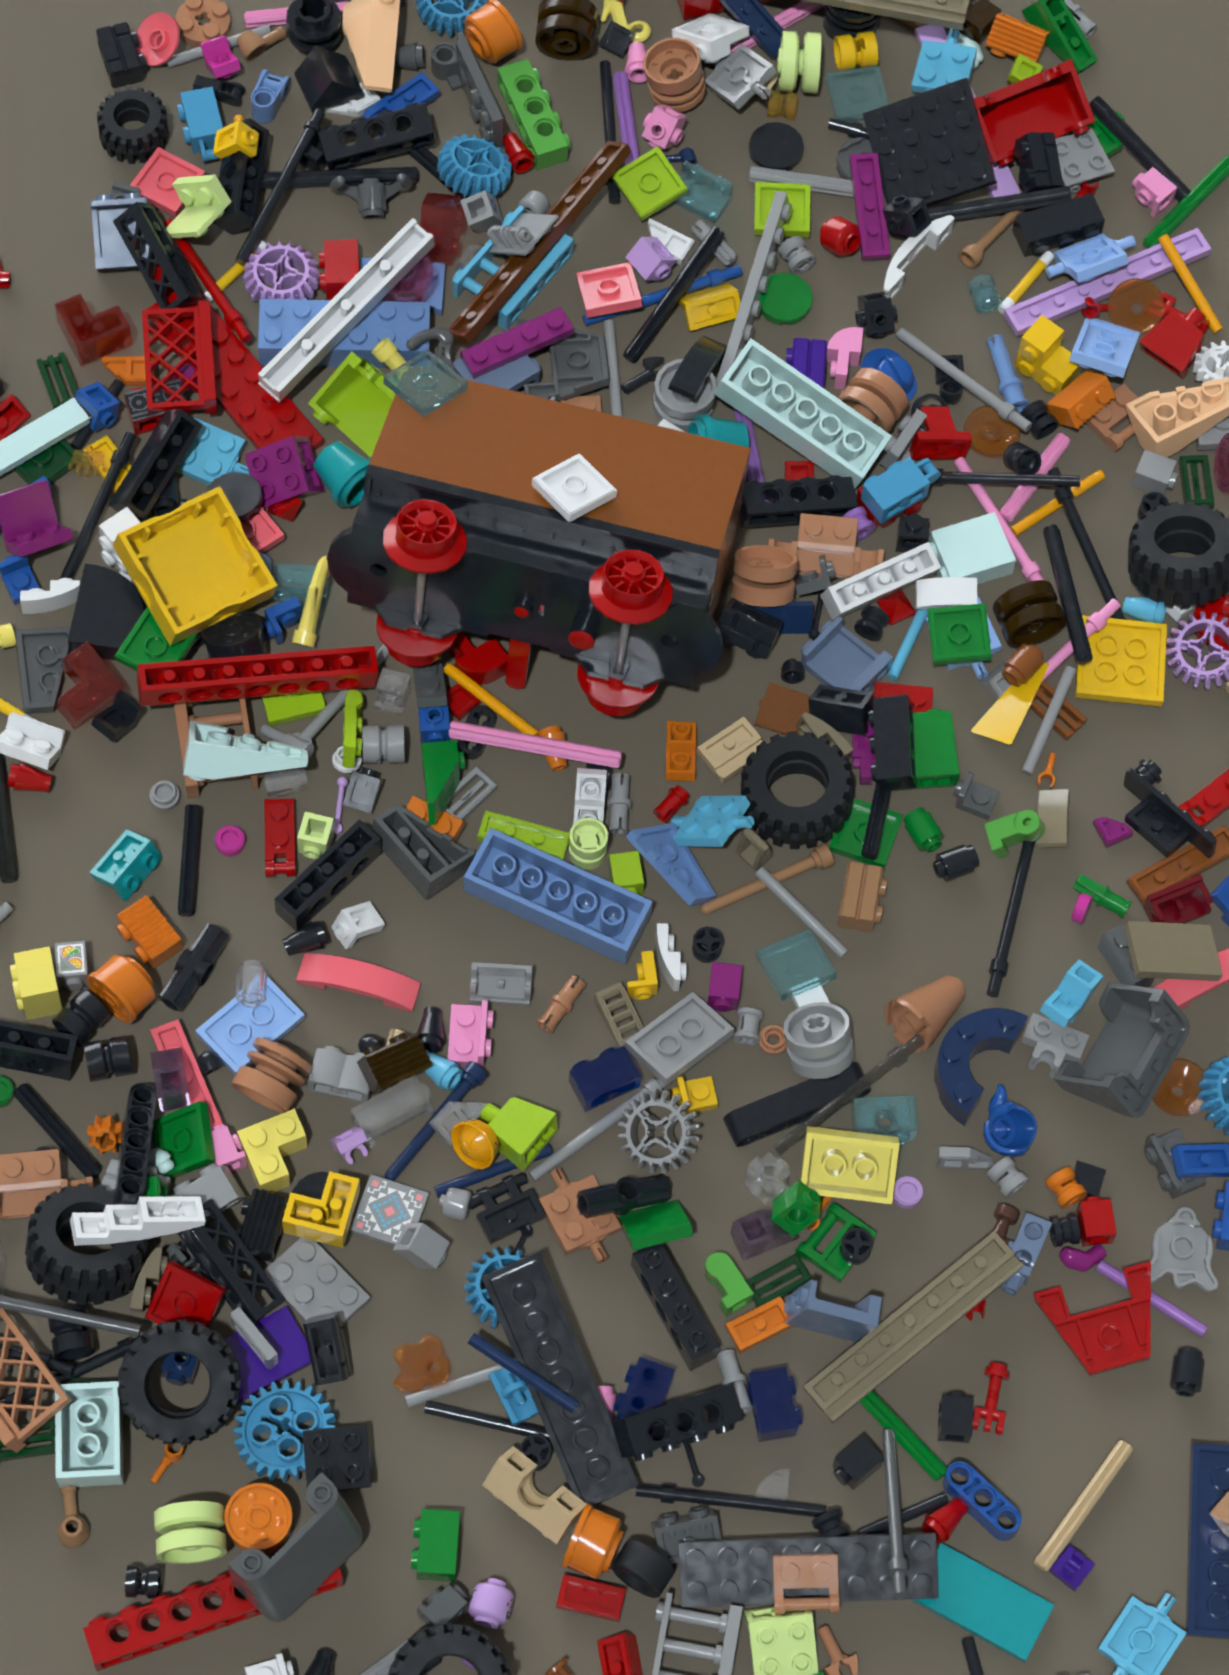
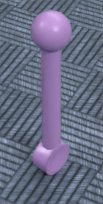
M343 776L337 780L339 791L334 822L336 836L340 835L343 831L340 821L344 791L348 785V779Z

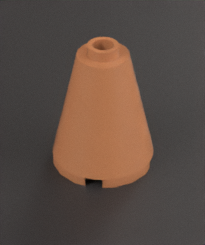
M946 975L903 994L885 1005L883 1011L887 1026L890 1023L896 1030L893 1036L905 1048L913 1052H919L922 1049L925 1051L931 1047L965 999V986L959 978Z

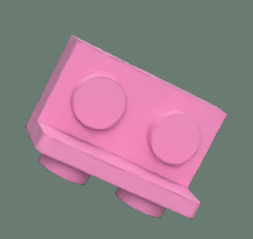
M482 1000L481 1006L451 1004L448 1060L459 1064V1066H465L469 1061H472L480 1067H484V1057H491L492 1039H486V1028H493L494 1011L488 1010V1000Z

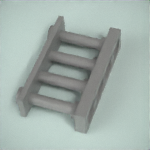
M666 1593L665 1602L658 1601L655 1621H661L652 1675H685L659 1670L663 1651L713 1660V1664L719 1665L717 1675H731L743 1607L730 1604L728 1614L722 1613L721 1616L671 1607L673 1594ZM668 1620L719 1629V1633H724L723 1645L716 1644L715 1648L667 1639L665 1636Z

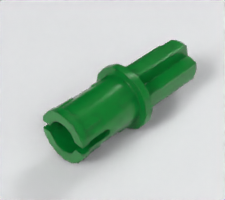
M1080 875L1074 883V890L1081 894L1085 893L1093 896V901L1096 902L1095 906L1099 907L1101 905L1122 919L1132 904L1131 901L1109 890L1110 886L1107 885L1105 888L1085 875Z

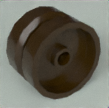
M543 0L539 5L535 44L539 51L549 57L567 61L582 59L590 55L595 45L598 10L589 0Z
M1036 580L1020 584L1000 595L994 602V613L998 622L1003 625L1002 632L1010 647L1019 648L1022 644H1040L1051 639L1066 626L1067 619L1062 607L1056 603L1058 598L1049 581Z

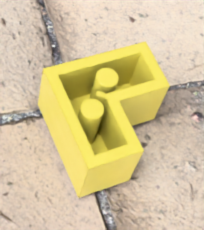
M50 946L14 953L15 964L10 965L18 1011L25 1010L27 1020L58 1014L62 1010Z
M295 1108L237 1131L242 1151L245 1152L247 1165L258 1190L274 1193L290 1186L289 1172L283 1157L307 1148L306 1133Z

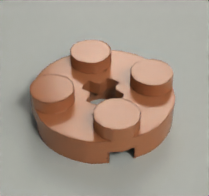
M186 0L176 13V21L181 37L185 43L191 46L199 47L202 42L223 35L227 37L230 32L231 21L228 7L219 0ZM205 18L208 21H210V23L205 22L202 26L199 25L198 20Z

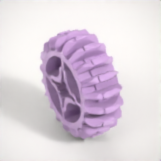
M280 240L277 242V246H272L268 242L265 250L258 247L256 255L250 254L249 263H246L244 267L243 280L246 292L251 294L253 303L259 302V305L260 299L313 300L314 291H317L319 287L318 279L320 277L317 262L315 259H312L310 251L303 252L301 245L293 248L291 241L286 246L282 245Z
M1200 612V619L1196 620L1195 616L1190 614L1188 618L1189 624L1181 619L1178 623L1180 629L1172 628L1171 630L1174 638L1167 639L1166 644L1172 647L1166 650V656L1172 658L1168 661V667H1177L1174 671L1175 677L1184 674L1182 683L1185 685L1192 679L1194 680L1193 688L1198 689L1199 682H1205L1204 687L1206 690H1209L1212 681L1219 688L1222 686L1221 677L1225 681H1229V651L1223 650L1222 646L1217 645L1214 642L1213 636L1214 633L1220 635L1229 648V626L1226 627L1228 618L1223 617L1218 622L1216 621L1217 613H1212L1211 619H1206L1205 612ZM1205 631L1200 639L1185 640L1195 632ZM1207 640H1209L1208 655H1205L1204 661L1201 662L1202 646H1205ZM1181 650L1187 651V655H1191L1196 659V669L1184 660ZM1225 661L1220 667L1205 671L1209 663Z

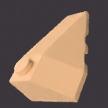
M352 0L344 5L342 30L349 41L348 47L354 55L356 69L364 90L392 93L400 0Z
M1229 377L1203 382L1202 386L1186 389L1185 386L1176 387L1175 391L1161 394L1159 391L1149 392L1127 403L1125 408L1140 446L1144 450L1146 449L1169 457L1182 450L1229 416Z

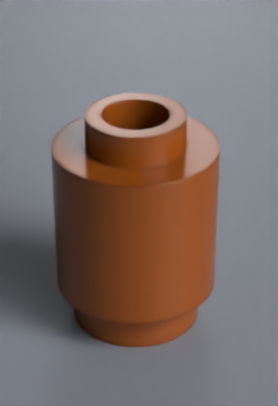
M1022 644L1004 664V669L1001 672L1003 677L1015 687L1026 684L1044 664L1042 651L1034 644Z

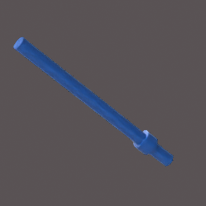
M738 264L720 271L719 269L708 271L705 276L694 279L684 294L707 286L713 288L722 285L723 281L741 276L742 269ZM669 287L641 296L642 307L640 308L659 303ZM640 308L605 314L602 316H596L591 318H587L586 315H583L582 319L585 326H588Z

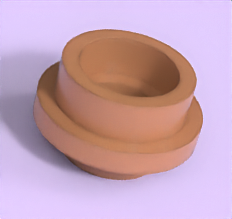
M769 1025L761 1030L759 1046L765 1053L777 1055L785 1051L787 1045L782 1027ZM774 1037L779 1043L772 1045L768 1042V1039Z

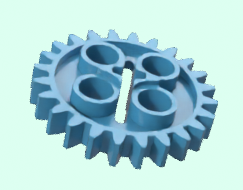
M285 1380L281 1389H278L276 1383L272 1382L270 1392L260 1387L261 1397L257 1398L249 1395L252 1405H241L245 1416L235 1417L237 1424L242 1427L233 1429L235 1436L239 1438L234 1441L237 1449H242L238 1454L242 1461L247 1460L246 1465L248 1469L252 1470L257 1467L256 1473L258 1477L261 1478L267 1472L269 1480L273 1482L278 1474L283 1483H286L288 1475L293 1474L295 1480L299 1481V1472L304 1471L306 1473L304 1444L299 1442L298 1439L303 1440V1431L336 1428V1426L331 1425L336 1422L334 1413H329L332 1410L330 1403H323L325 1399L321 1392L314 1396L315 1391L311 1385L303 1391L300 1381L295 1384L294 1388H291L288 1380ZM278 1407H288L284 1414L273 1415ZM263 1418H267V1419L271 1420L272 1423L270 1424V1423H268V1422L261 1421V1420H262ZM314 1421L311 1428L307 1430L300 1429L303 1422ZM277 1427H279V1429L283 1430L284 1432L280 1434ZM289 1428H290L291 1431H292V1434H290V1433H288V1432H286V1431H288ZM263 1433L271 1434L270 1438L265 1442L256 1441L259 1435ZM290 1447L298 1448L294 1455L289 1457L283 1456L286 1449Z

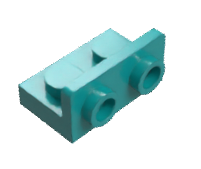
M126 829L89 874L95 881L114 889L120 899L127 901L162 860V856L150 839Z

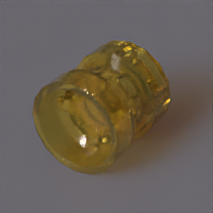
M771 89L767 117L776 118L777 116H784L787 120H794L798 93L789 92L788 94H781L779 90ZM783 98H786L785 109L782 112Z

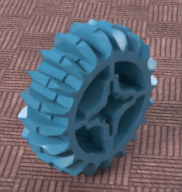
M416 0L418 16H421L422 24H428L429 31L437 29L439 36L445 32L451 38L453 33L464 32L465 18L484 6L488 0H437L433 4V0ZM473 2L474 4L466 11L465 9L468 7V4Z
M463 134L461 138L454 136L451 141H447L438 156L437 171L440 174L439 179L445 181V187H452L454 193L459 192L463 194L464 198L484 190L496 197L498 194H502L506 185L509 184L512 164L509 162V155L503 154V148L495 147V141L487 142L485 137L479 139L473 134L469 138Z
M1224 1057L1219 1062L1216 1061L1211 1064L1210 1068L1203 1073V1080L1198 1085L1202 1092L1199 1093L1197 1098L1204 1101L1199 1110H1206L1209 1114L1205 1121L1213 1120L1215 1122L1214 1129L1223 1127L1225 1136L1229 1135V1057Z
M506 1247L504 1255H500L499 1251L495 1248L492 1251L493 1258L486 1254L481 1255L483 1264L474 1262L472 1264L474 1272H468L466 1275V1279L470 1282L464 1286V1291L469 1294L466 1297V1303L473 1305L471 1308L472 1315L482 1313L479 1319L480 1323L484 1324L491 1319V1329H495L498 1323L501 1322L494 1306L487 1302L492 1303L487 1289L481 1290L482 1276L521 1260L523 1255L521 1249L516 1251V1255H511L510 1248Z

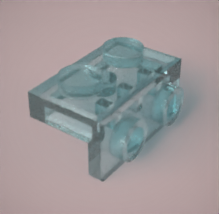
M685 161L682 165L680 178L687 186L688 193L673 203L716 224L732 200L733 184L722 176H716L706 171L698 164Z

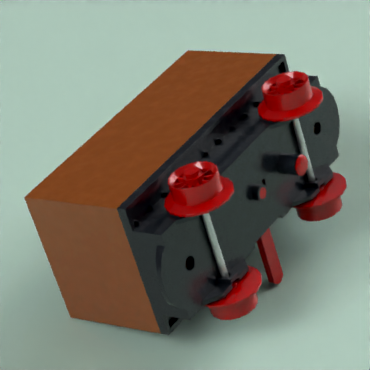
M406 365L365 473L364 494L353 525L342 530L332 541L327 555L328 569L335 582L348 592V603L372 608L377 612L376 631L378 636L387 647L389 654L402 664L416 667L430 665L438 660L445 650L451 647L457 638V633L461 631L486 637L490 633L510 638L505 683L510 688L519 690L525 687L531 644L549 648L551 653L576 659L578 662V683L586 694L589 703L597 711L611 716L628 715L639 709L643 702L653 696L659 682L665 680L692 687L694 677L707 674L717 666L723 651V641L714 618L730 568L751 448ZM580 453L617 489L616 498L569 523L532 486V478Z

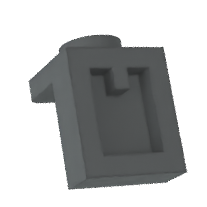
M825 555L819 556L822 573L817 574L816 570H811L800 574V578L796 579L795 587L798 596L824 590L832 586V579L836 578L833 562H827Z
M968 772L965 781L959 779L953 796L958 797L955 808L988 820L1000 791L973 781L974 774Z

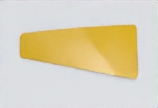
M1044 663L1026 684H1021L1019 687L1010 685L971 731L1005 744H1012L1049 664Z

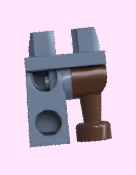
M997 1204L994 1211V1217L997 1222L992 1232L995 1231L1014 1252L1016 1258L1024 1264V1267L1001 1287L1003 1292L1016 1296L1022 1285H1026L1052 1222L1026 1212L1014 1242L1006 1239L1009 1225L1017 1223L1020 1212L1009 1205Z

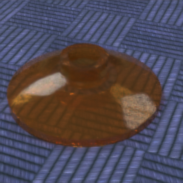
M1140 278L1128 279L1120 283L1112 291L1108 301V313L1113 324L1138 331L1140 334L1153 329L1161 320L1164 312V300L1160 290L1150 281ZM1140 304L1142 309L1140 312L1134 313L1131 310L1132 306Z
M989 405L976 408L965 420L964 431H970L973 439L970 446L983 455H1004L1006 448L1010 444L1019 441L1020 428L1011 421L1006 422L997 415V411ZM986 434H992L994 437H989Z
M1175 1058L1154 1095L1153 1101L1161 1110L1173 1116L1185 1117L1199 1112L1204 1101L1197 1098L1199 1093L1202 1092L1198 1085L1203 1080L1204 1070L1190 1060ZM1180 1088L1183 1094L1177 1095L1173 1092V1089Z

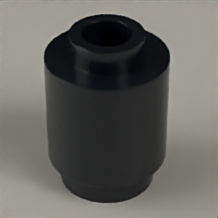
M963 844L936 854V861L933 862L935 874L946 882L972 873L974 868L979 867V858L974 847Z
M1180 1348L1177 1355L1173 1358L1170 1387L1176 1390L1175 1393L1177 1395L1192 1397L1194 1393H1198L1202 1389L1205 1360L1202 1359L1203 1353L1197 1349Z

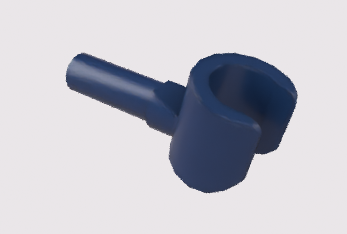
M689 147L682 149L679 154L665 155L669 162L681 161L685 169L697 166L695 153Z

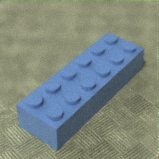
M260 299L259 363L267 365L331 300ZM379 301L316 366L339 367L352 351L367 359L376 367L389 368L384 362L380 363L372 354V350L379 342L389 338L410 366L425 368L429 361L430 340L421 343L414 350L408 349L406 343L415 334L430 329V302Z
M492 828L489 829L464 875V892L626 965L652 914L653 901Z

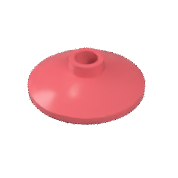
M157 12L148 16L140 24L136 32L140 47L136 49L138 54H144L146 65L156 67L166 63L174 55L179 44L180 30L177 21L171 15L164 12Z

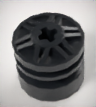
M828 5L824 7L823 27L826 34L833 41L834 37L838 35L850 34L854 38L860 32L873 31L876 34L878 31L880 15Z

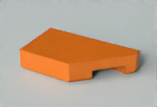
M144 356L102 357V366L126 386H146ZM155 369L151 372L153 376H155Z

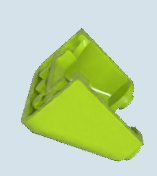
M351 351L308 404L315 410L313 416L324 425L328 422L335 425L371 458L398 386L370 361Z

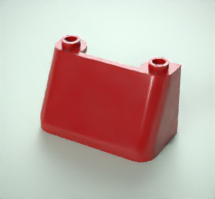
M1072 59L1014 84L990 92L985 96L981 95L974 98L992 164L997 162L999 167L1014 161L1015 140L1026 133L1054 132L1055 138L1073 131L1076 136L1089 131V124L1096 121Z

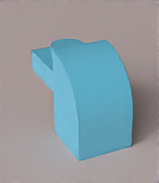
M1079 959L1066 972L1057 990L1044 1002L1040 1012L1054 1023L1065 1028L1070 1022L1073 1023L1082 1012L1104 976Z

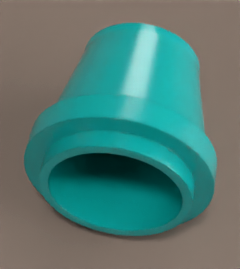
M697 414L689 424L688 433L749 448L748 430L743 421L713 418L708 414Z
M336 441L328 445L318 455L313 468L330 491L331 499L338 507H354L360 504L364 494L365 473L371 458H364L341 441Z

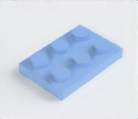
M1086 318L1069 361L1075 362L1082 368H1093L1103 371L1105 375L1110 377L1118 376L1124 378L1140 332L1097 318Z
M263 973L195 1030L196 1036L211 1051L216 1052L223 1064L236 1075L240 1066L249 1067L252 1064L246 1055L248 1051L258 1052L252 1045L257 1037L278 1042L305 1019V1014Z

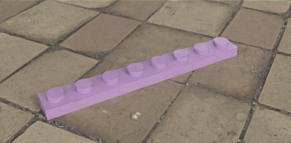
M1198 228L1171 239L1186 265L1210 255L1211 247ZM1161 244L1129 256V264L1119 267L1114 272H1105L1087 282L1078 283L1076 280L1070 281L1004 309L1003 316L1016 337L1025 334L1041 315L1053 322L1088 307L1085 302L1087 297H1092L1098 303L1171 272L1175 268Z

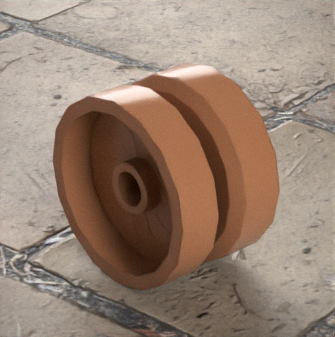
M861 368L850 380L849 386L843 389L837 397L887 433L892 430L895 421L901 418L909 404L907 395L901 386L888 375L873 368Z
M753 545L738 549L734 553L733 570L736 574L732 578V597L742 603L759 607H777L792 602L795 598L796 586L793 578L797 574L798 563L796 555L789 550L769 545Z

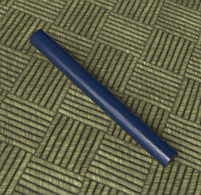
M549 1143L546 1144L532 1162L553 1154ZM505 1159L490 1165V1167L484 1170L479 1169L434 1186V1191L437 1198H440L442 1194L446 1195L447 1190L451 1187L464 1189L518 1167L509 1159Z
M474 1333L469 1339L468 1344L563 1408L571 1413H574L580 1404L578 1401Z

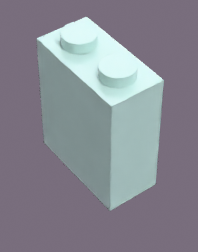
M995 512L930 532L928 542L941 566L937 571L938 578H977V584H981L1013 574L1016 559Z

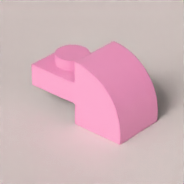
M850 327L842 329L834 334L828 343L826 363H831L829 377H835V389H845L848 366H859L863 328Z

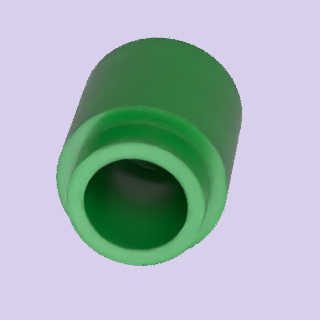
M919 807L910 811L904 817V827L919 851L930 853L942 845L941 841L944 838V834L929 811Z

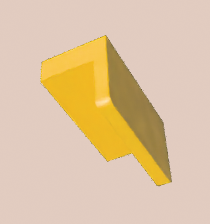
M729 283L683 295L678 302L683 307L687 329L690 331L736 319L741 304L738 289Z

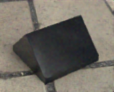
M315 45L294 72L298 85L312 113L315 109L322 110L364 96L346 56L321 46Z

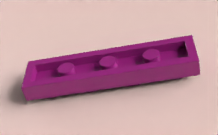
M878 153L850 154L849 164L856 220L861 236V260L889 259L891 254L887 225L882 211L885 207Z
M558 307L460 351V358L473 379L573 335L574 327L563 309Z

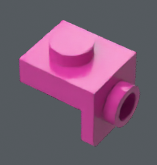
M223 35L200 44L206 68L215 78H228L234 72L241 70L239 60L231 52L226 36Z

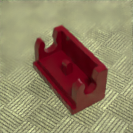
M1201 874L1147 895L1143 909L1150 922L1186 924L1210 914L1212 910L1209 904L1213 901Z

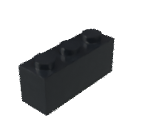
M1093 193L1016 215L1012 231L1024 257L1031 255L1039 256L1048 250L1058 247L1065 248L1075 242L1100 235L1105 219Z
M906 694L873 698V709H870L868 712L870 727H874V736H870V750L872 754H875V763L871 764L872 780L877 781L881 791L916 787L913 705L909 696Z

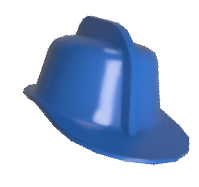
M878 348L871 350L864 356L861 368H873L883 372L901 386L907 395L908 401L914 397L917 391L915 375L911 365L897 352L891 349Z

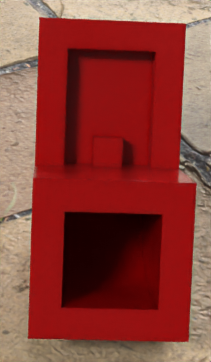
M462 631L457 633V638L451 647L448 648L449 653L455 660V667L479 685L492 683L506 675L508 655L495 637L474 648Z

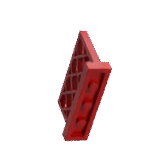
M198 301L199 307L142 310L148 413L165 412L166 410L205 409L206 414H217L210 301ZM194 316V323L186 330L176 323L181 317ZM160 318L166 324L156 331L148 325V319ZM171 327L181 334L173 343L162 336ZM186 338L195 344V347L188 354L178 348ZM157 340L168 347L159 356L150 350V347ZM172 352L183 358L175 367H172L164 360ZM187 363L197 369V372L189 379L179 372ZM159 364L169 371L161 380L151 374ZM174 376L184 383L176 392L165 385ZM190 387L199 394V400L186 401L181 395ZM160 389L171 396L166 402L153 403V396Z

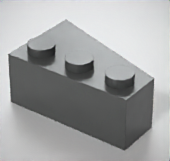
M396 804L374 818L371 830L381 838V850L423 898L427 900L464 876L477 852L470 848L466 850L453 842L451 836L446 833L440 834L430 828L428 822Z

